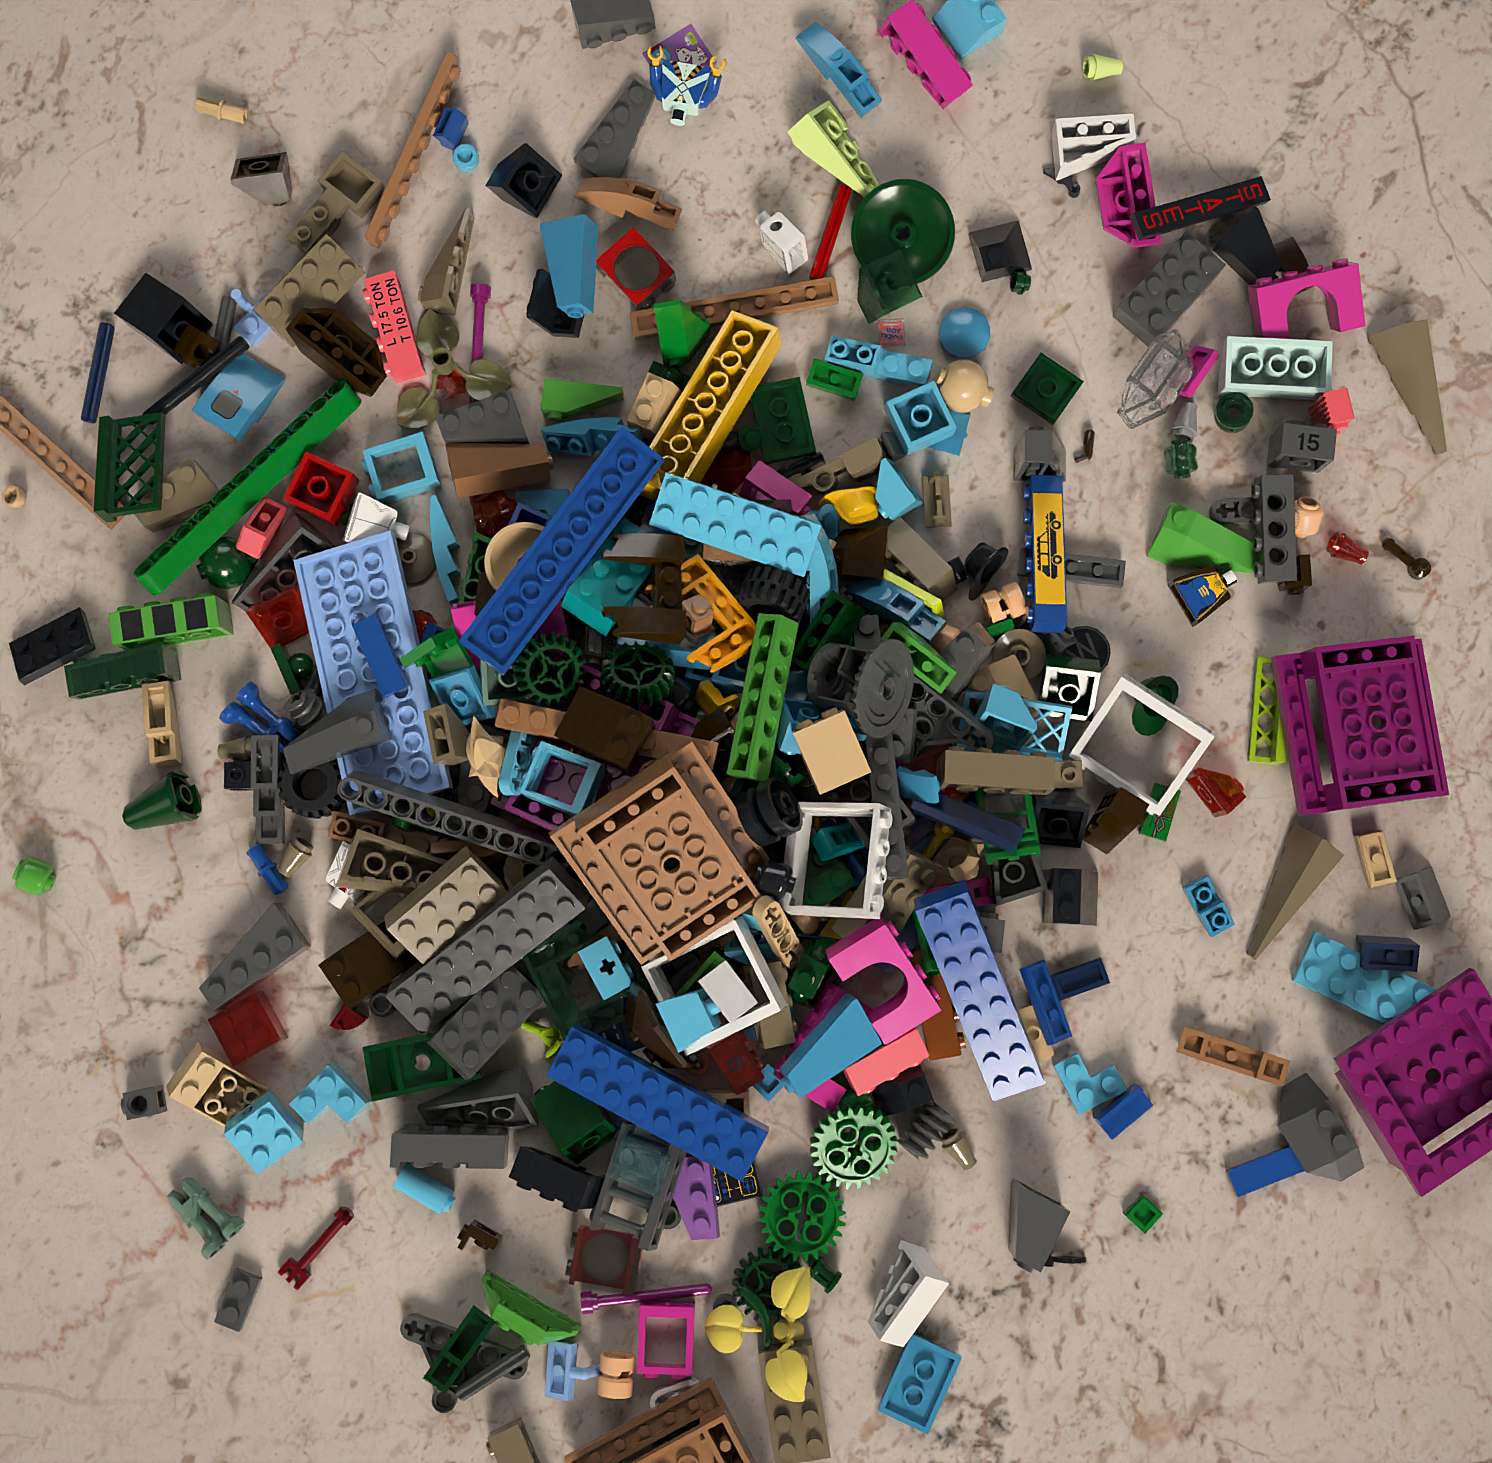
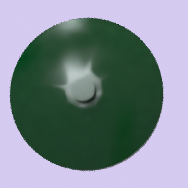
M897 179L879 185L864 197L854 214L851 227V241L855 256L867 273L889 285L912 286L930 279L946 264L953 250L955 222L949 205L934 188L917 180Z

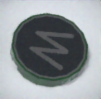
M1078 626L1071 629L1078 642L1074 646L1069 647L1061 656L1099 660L1102 672L1108 665L1111 655L1110 644L1105 635L1098 629L1089 626Z

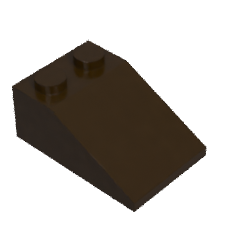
M580 686L554 736L629 774L655 724L653 718L625 704Z
M385 921L378 925L393 943L397 941L386 929ZM368 931L338 950L318 966L346 1007L353 1009L369 999L374 993L389 985L419 960L408 950L396 960Z

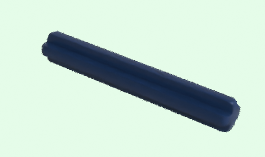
M101 322L99 324L81 413V420L90 424L97 422L115 331V327L110 323Z

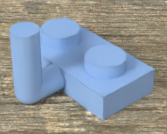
M234 289L231 292V297L247 314L233 328L255 348L272 329L252 311L255 306L246 299L239 289ZM268 291V292L256 303V305H257L270 291Z
M557 1340L548 1343L545 1397L565 1401L574 1399L575 1378L586 1380L603 1374L599 1370V1364L586 1368L576 1367L577 1342Z

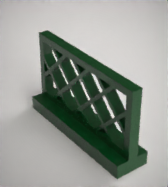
M162 412L115 420L109 415L99 417L93 512L107 523L117 521L118 516L161 510L166 419ZM157 422L156 428L150 435L143 431L150 423ZM133 426L135 429L123 439L121 437L122 427ZM141 433L146 439L135 449L130 444ZM153 443L155 445V452L147 459L142 453ZM129 447L134 452L124 462L120 461V454ZM140 456L145 462L134 473L129 467ZM152 466L154 468V475L146 483L140 477ZM128 470L132 476L121 486L119 478ZM139 480L144 486L132 496L128 490ZM151 490L153 492V503L141 504L139 501ZM126 493L131 500L124 507L117 508L118 501Z

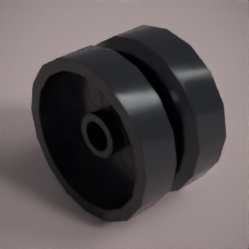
M770 777L760 782L757 787L754 786L740 792L736 798V810L741 825L749 838L758 846L767 847L779 841L781 837L790 836L802 828L803 816L797 798L791 788L779 777Z

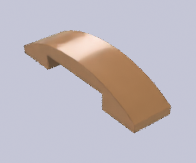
M1186 1026L1183 1027L1176 1050L1178 1053L1281 1087L1284 1085L1290 1065V1060Z

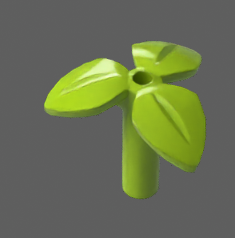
M561 1013L558 1028H547L528 1019L520 1026L521 1029L540 1036L543 1043L550 1047L545 1055L546 1058L552 1056L562 1044L560 1038L566 1032V1018L563 1013Z

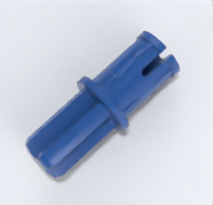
M261 844L252 847L246 852L258 869V876L264 878L275 895L283 893L288 888L287 883L276 868L277 863L271 861Z

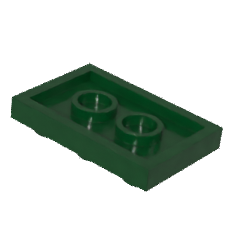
M800 377L758 385L751 396V403L756 426L763 435L761 449L764 463L770 464L815 454L816 449Z

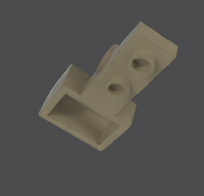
M343 151L339 153L317 180L325 191L286 236L288 241L305 254L325 234L331 236L336 232L341 223V216L348 208L363 218L379 200L384 191V185L381 180Z
M874 437L841 453V457L827 464L820 462L810 468L811 472L805 475L801 473L789 477L788 480L805 491L815 487L820 493L828 494L836 490L838 486L837 476L846 471L857 482L878 474L881 460L887 458V455L877 437ZM822 475H830L831 481L829 485L820 487L818 484L819 478Z

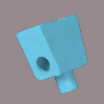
M704 989L671 997L656 1004L678 1053L692 1046L721 1024L717 1014L721 1011Z

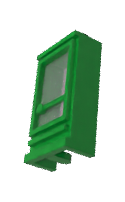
M978 788L975 794L979 810L1025 828L1015 855L983 842L987 864L990 865L993 864L994 860L1006 858L1009 861L1020 859L1019 856L1036 854V857H1042L1031 794H1011L1010 789L1006 788L1003 793L989 794L984 792L983 788Z

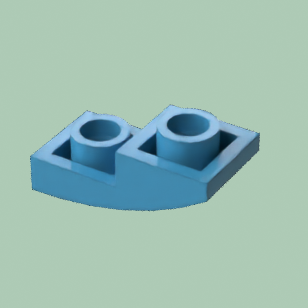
M903 766L896 767L899 796L926 803L939 802L938 792L940 791V783L937 776L925 770L913 772Z
M1203 875L1182 887L1210 937L1235 925L1224 901L1220 900L1209 876Z

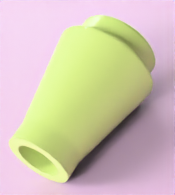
M1091 54L1083 60V76L1092 81L1112 75H1120L1123 69L1122 59Z

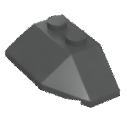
M1304 1073L1284 1085L1281 1092L1282 1097L1277 1126L1304 1171L1308 1174L1342 1182L1363 1169V1161L1356 1142L1329 1098L1310 1076Z

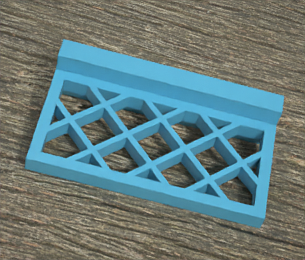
M965 689L962 708L975 717L976 714L968 707L970 698L983 700L986 692ZM1022 698L1026 707H1033L1040 714L1033 718L1037 723L1043 719L1050 730L1039 737L1034 733L1032 735L1034 740L1027 745H1023L1019 750V755L1030 756L1032 752H1043L1047 754V757H1055V761H1062L1072 706ZM1054 711L1065 712L1063 721L1054 727L1046 717ZM960 717L958 729L964 730L967 723L964 718ZM1054 734L1059 740L1057 750L1045 748L1041 741ZM978 737L977 743L982 745L985 743V738ZM954 743V746L964 747L965 751L973 752L963 743ZM994 743L991 748L992 753L1003 754V751L1014 750L998 743Z

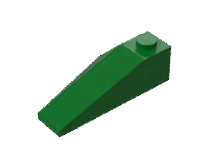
M680 299L653 304L663 365L681 368L686 363H690L710 335L709 320L706 318L701 320V315L698 312L692 313L691 307Z

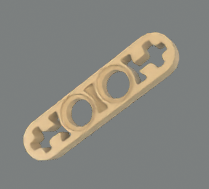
M762 896L753 907V916L777 960L781 961L789 969H793L798 966L804 949L780 904L769 896Z

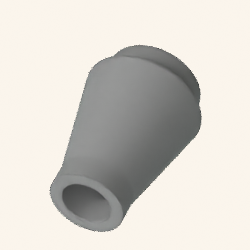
M1191 402L1182 403L1181 410L1171 429L1172 438L1175 441L1191 443L1197 436L1196 404Z

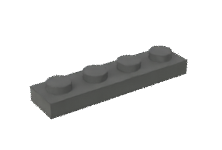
M1020 549L1017 576L1029 577V573H1025L1024 568L1025 558L1029 557L1028 549ZM1065 553L1066 582L1122 588L1126 561Z

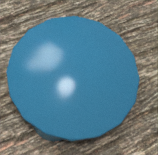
M958 308L949 312L942 320L939 328V338L949 356L953 358H971L986 349L990 339V326L986 318L979 311L971 308Z

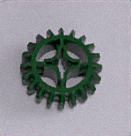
M541 632L538 635V641L532 637L529 641L531 645L529 647L525 646L523 649L524 653L518 655L516 659L520 662L512 664V669L519 671L512 678L514 681L519 682L516 688L519 691H524L523 696L526 699L532 697L534 704H539L542 700L544 706H549L552 699L555 705H560V697L570 701L568 693L570 691L574 694L577 693L578 690L574 687L576 683L579 685L584 684L579 675L587 673L586 669L580 667L586 663V659L579 657L582 650L579 647H575V641L572 639L567 640V636L564 634H560L557 637L556 633L550 632L548 637H546ZM547 649H560L565 653L560 656L557 654L556 656L548 657L544 651ZM536 657L537 665L530 671L531 663ZM545 661L552 665L551 673L554 676V678L547 673L548 669ZM568 667L567 675L562 680V672ZM546 681H550L555 686L550 689L534 687L538 682L542 684Z
M635 640L634 644L630 646L626 642L623 648L615 646L613 653H607L606 660L601 665L600 680L602 681V688L604 692H608L609 698L616 699L620 703L625 702L629 707L637 705L639 710L644 704L651 708L653 701L660 704L663 697H668L670 689L674 686L675 669L671 658L667 657L666 650L659 651L658 645L649 647L647 641L644 645H639Z
M773 1246L768 1247V1254H763L762 1247H758V1257H755L753 1252L749 1251L747 1255L750 1262L743 1258L740 1259L739 1263L744 1270L735 1268L734 1274L741 1278L732 1279V1285L738 1287L746 1285L747 1277L754 1269L759 1282L753 1287V1291L759 1297L767 1296L771 1298V1290H768V1287L767 1289L763 1288V1276L765 1279L770 1278L771 1281L780 1273L798 1269L801 1266L799 1262L790 1265L793 1260L792 1254L787 1255L783 1259L782 1248L778 1250L777 1255H773ZM774 1263L784 1269L782 1271L769 1272L761 1264ZM738 1288L733 1290V1296L735 1297L741 1296ZM742 1296L737 1301L738 1307L747 1304L744 1310V1314L748 1315L751 1313L752 1310H754L755 1313L753 1319L757 1321L759 1319V1316L756 1310L751 1305V1303ZM766 1305L770 1315L774 1314V1319L778 1322L780 1320L779 1313L782 1308H778L775 1305Z

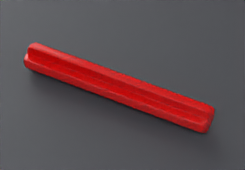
M843 184L838 186L810 272V280L824 278L851 196L852 188Z

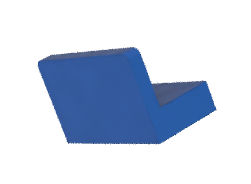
M1132 1084L1127 1091L1120 1094L1093 1117L1111 1140L1153 1106L1142 1092L1143 1089L1140 1085Z

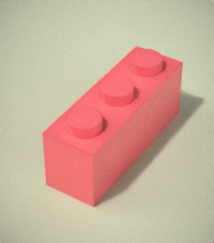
M915 1027L887 1045L878 1036L882 1042L880 1046L843 1070L851 1088L858 1096L872 1092L877 1085L886 1080L895 1079L900 1072L909 1067L919 1065L923 1059L929 1056Z

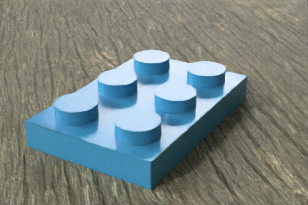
M913 1333L904 1346L877 1410L928 1435L962 1359L961 1355Z

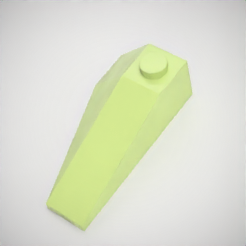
M828 100L807 113L787 133L791 137L793 144L806 156L865 197L870 191L878 187L879 183L868 163L860 160L857 152L860 149L856 141H850L845 132L848 129L845 120Z

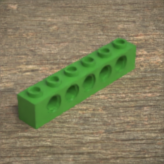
M758 613L727 769V775L745 781L762 782L769 778L799 623L785 616Z

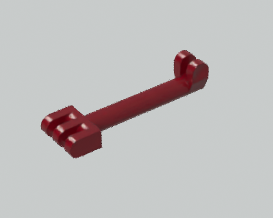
M342 1206L334 1214L335 1220L298 1262L291 1257L277 1272L282 1276L290 1269L292 1272L285 1279L288 1283L298 1276L300 1280L294 1285L297 1291L311 1276L305 1269L344 1225L347 1226L354 1218V1213L348 1207Z

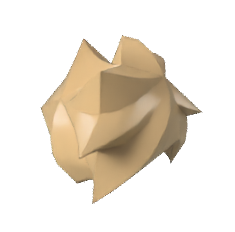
M473 715L471 733L466 743V753L471 765L469 777L478 776L483 785L498 798L497 782L508 744L504 741L503 736L489 735L484 730L482 723L480 724Z
M951 836L932 859L941 869L929 888L939 885H950L977 877L979 854L984 848V843H974Z

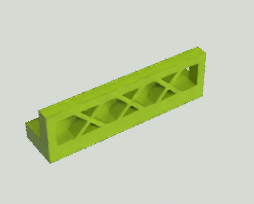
M1257 656L1248 761L1280 765L1286 762L1287 750L1276 685L1274 688L1271 684L1275 679L1272 678L1268 681L1262 674L1263 663L1272 664L1270 657ZM1261 680H1262V681L1264 682V684H1265V685L1262 686V687H1261ZM1266 687L1274 694V702L1268 707L1260 700V692ZM1272 707H1273V714L1269 711V709H1271ZM1264 713L1272 720V728L1266 733L1258 726V718ZM1270 733H1271V740L1267 737V735H1269ZM1262 739L1270 747L1269 757L1255 756L1256 744Z

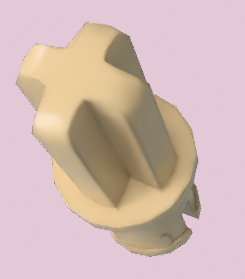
M198 96L195 100V110L197 112L216 116L221 121L227 119L246 124L248 109L245 107L242 108L228 104L223 99L216 101Z

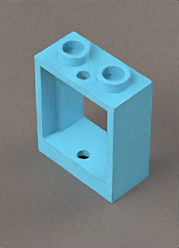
M423 432L362 450L365 459L361 460V464L365 474H370L372 481L371 484H368L373 499H377L383 504H389L442 487L428 440ZM416 446L426 478L383 491L374 459Z
M541 741L539 747H535L531 754L530 761L532 763L528 773L525 772L520 780V793L527 798L575 816L593 804L607 768L601 763ZM551 755L587 769L572 806L536 792Z

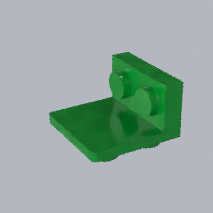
M453 627L428 638L400 658L404 668L413 664L418 668L425 664L432 677L474 665L464 646L458 643L459 638Z

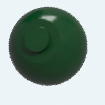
M220 537L199 557L200 564L196 565L201 580L207 579L208 583L216 588L232 589L245 582L251 573L252 564L257 563L258 558L256 559L236 548L237 539Z

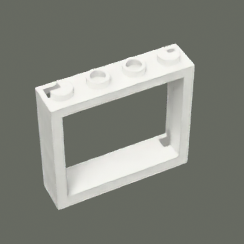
M1124 674L1069 754V757L1073 759L1072 761L1082 760V770L1087 768L1094 772V777L1105 785L1110 783L1116 788L1122 787L1149 803L1150 805L1146 811L1150 815L1155 813L1160 816L1211 743L1216 732L1129 675ZM1123 690L1201 741L1159 802L1082 752Z
M798 802L803 816V825L800 831L787 836L784 864L792 867V877L797 878L792 894L786 893L779 900L784 913L804 916L880 919V912L884 906L882 896L883 884L887 878V871L885 869L886 856L890 850L888 836L893 820L891 809L880 803ZM812 816L873 817L863 908L802 905Z
M743 916L731 920L676 958L734 930L770 1001L744 1013L731 1024L727 1021L719 1025L692 1046L683 1050L685 1056L771 1016L787 1006ZM661 951L649 959L650 962L641 967L658 1002L675 997L660 967L670 961Z

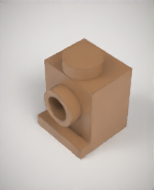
M698 594L682 601V610H686L687 631L696 638H699L715 630L712 624L714 611L705 598Z

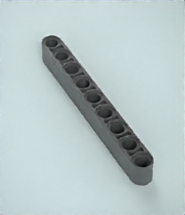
M352 771L338 785L339 795L348 802L537 865H542L552 856L564 869L569 865L566 859H560L555 855V851L560 850L548 833L362 771ZM349 781L356 783L358 791L350 787ZM375 790L381 791L384 795V799L378 798L375 794ZM400 799H406L410 803V808L404 807ZM426 807L434 809L436 816L429 815ZM452 816L459 817L462 825L454 823ZM477 825H484L488 829V833L480 832ZM509 833L512 835L514 842H508L503 834ZM529 842L537 843L540 846V850H533Z

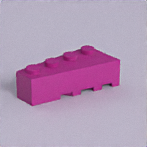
M910 0L891 14L877 32L882 38L886 35L892 41L891 49L896 55L900 53L905 56L907 68L912 74L916 76L921 75L923 78L921 80L922 86L938 105L944 109L973 86L971 77L966 69L959 66L953 50L948 46L946 47L940 39L941 34L939 30L926 19L923 7L915 3L914 0Z

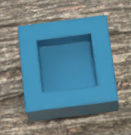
M767 1062L749 1083L769 1102L783 1088V1084L773 1075L775 1069Z

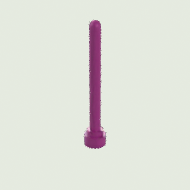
M480 283L471 284L470 297H472V302L475 303L471 364L476 360L482 359L485 304L491 298V286ZM469 395V404L477 401Z
M705 1283L598 1296L597 1293L592 1294V1291L581 1292L582 1315L594 1314V1311L599 1310V1307L708 1295L711 1293L712 1287L710 1284Z

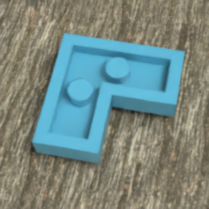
M1078 1053L1053 1064L1079 1115L1127 1091L1114 1065L1090 1076Z

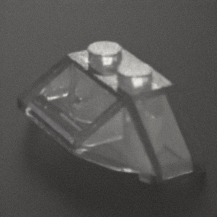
M1174 329L1171 332L1156 336L1127 377L1122 393L1121 405L1118 407L1117 414L1128 428L1133 429L1166 414L1194 374L1195 369L1190 345L1179 330Z

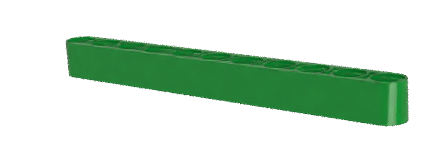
M341 379L333 383L139 564L133 576L152 595H158L163 592L301 462L305 452L311 453L360 406L362 400L345 379Z

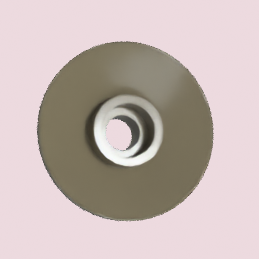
M408 532L405 541L396 538L406 584H417L426 580L436 567L432 542L424 535L415 532ZM412 552L413 558L409 561L405 560V554Z
M1010 630L1004 633L994 646V663L1013 654L1016 655L1017 650L1022 649L1025 651L1026 656L1022 659L1017 657L1027 679L1030 680L1037 676L1044 667L1045 645L1038 635L1029 630Z

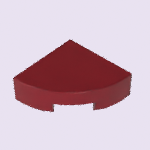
M344 1004L330 1026L338 1030H350L362 1025L368 1017L355 1008L348 1009Z

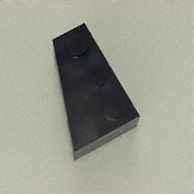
M520 1146L509 1174V1178L517 1181L516 1186L531 1191L533 1188L540 1192L539 1196L549 1201L557 1199L563 1202V1208L573 1212H578V1209H592L597 1205L606 1175L595 1176L587 1172V1168L583 1166H573L562 1161L563 1159L532 1146Z

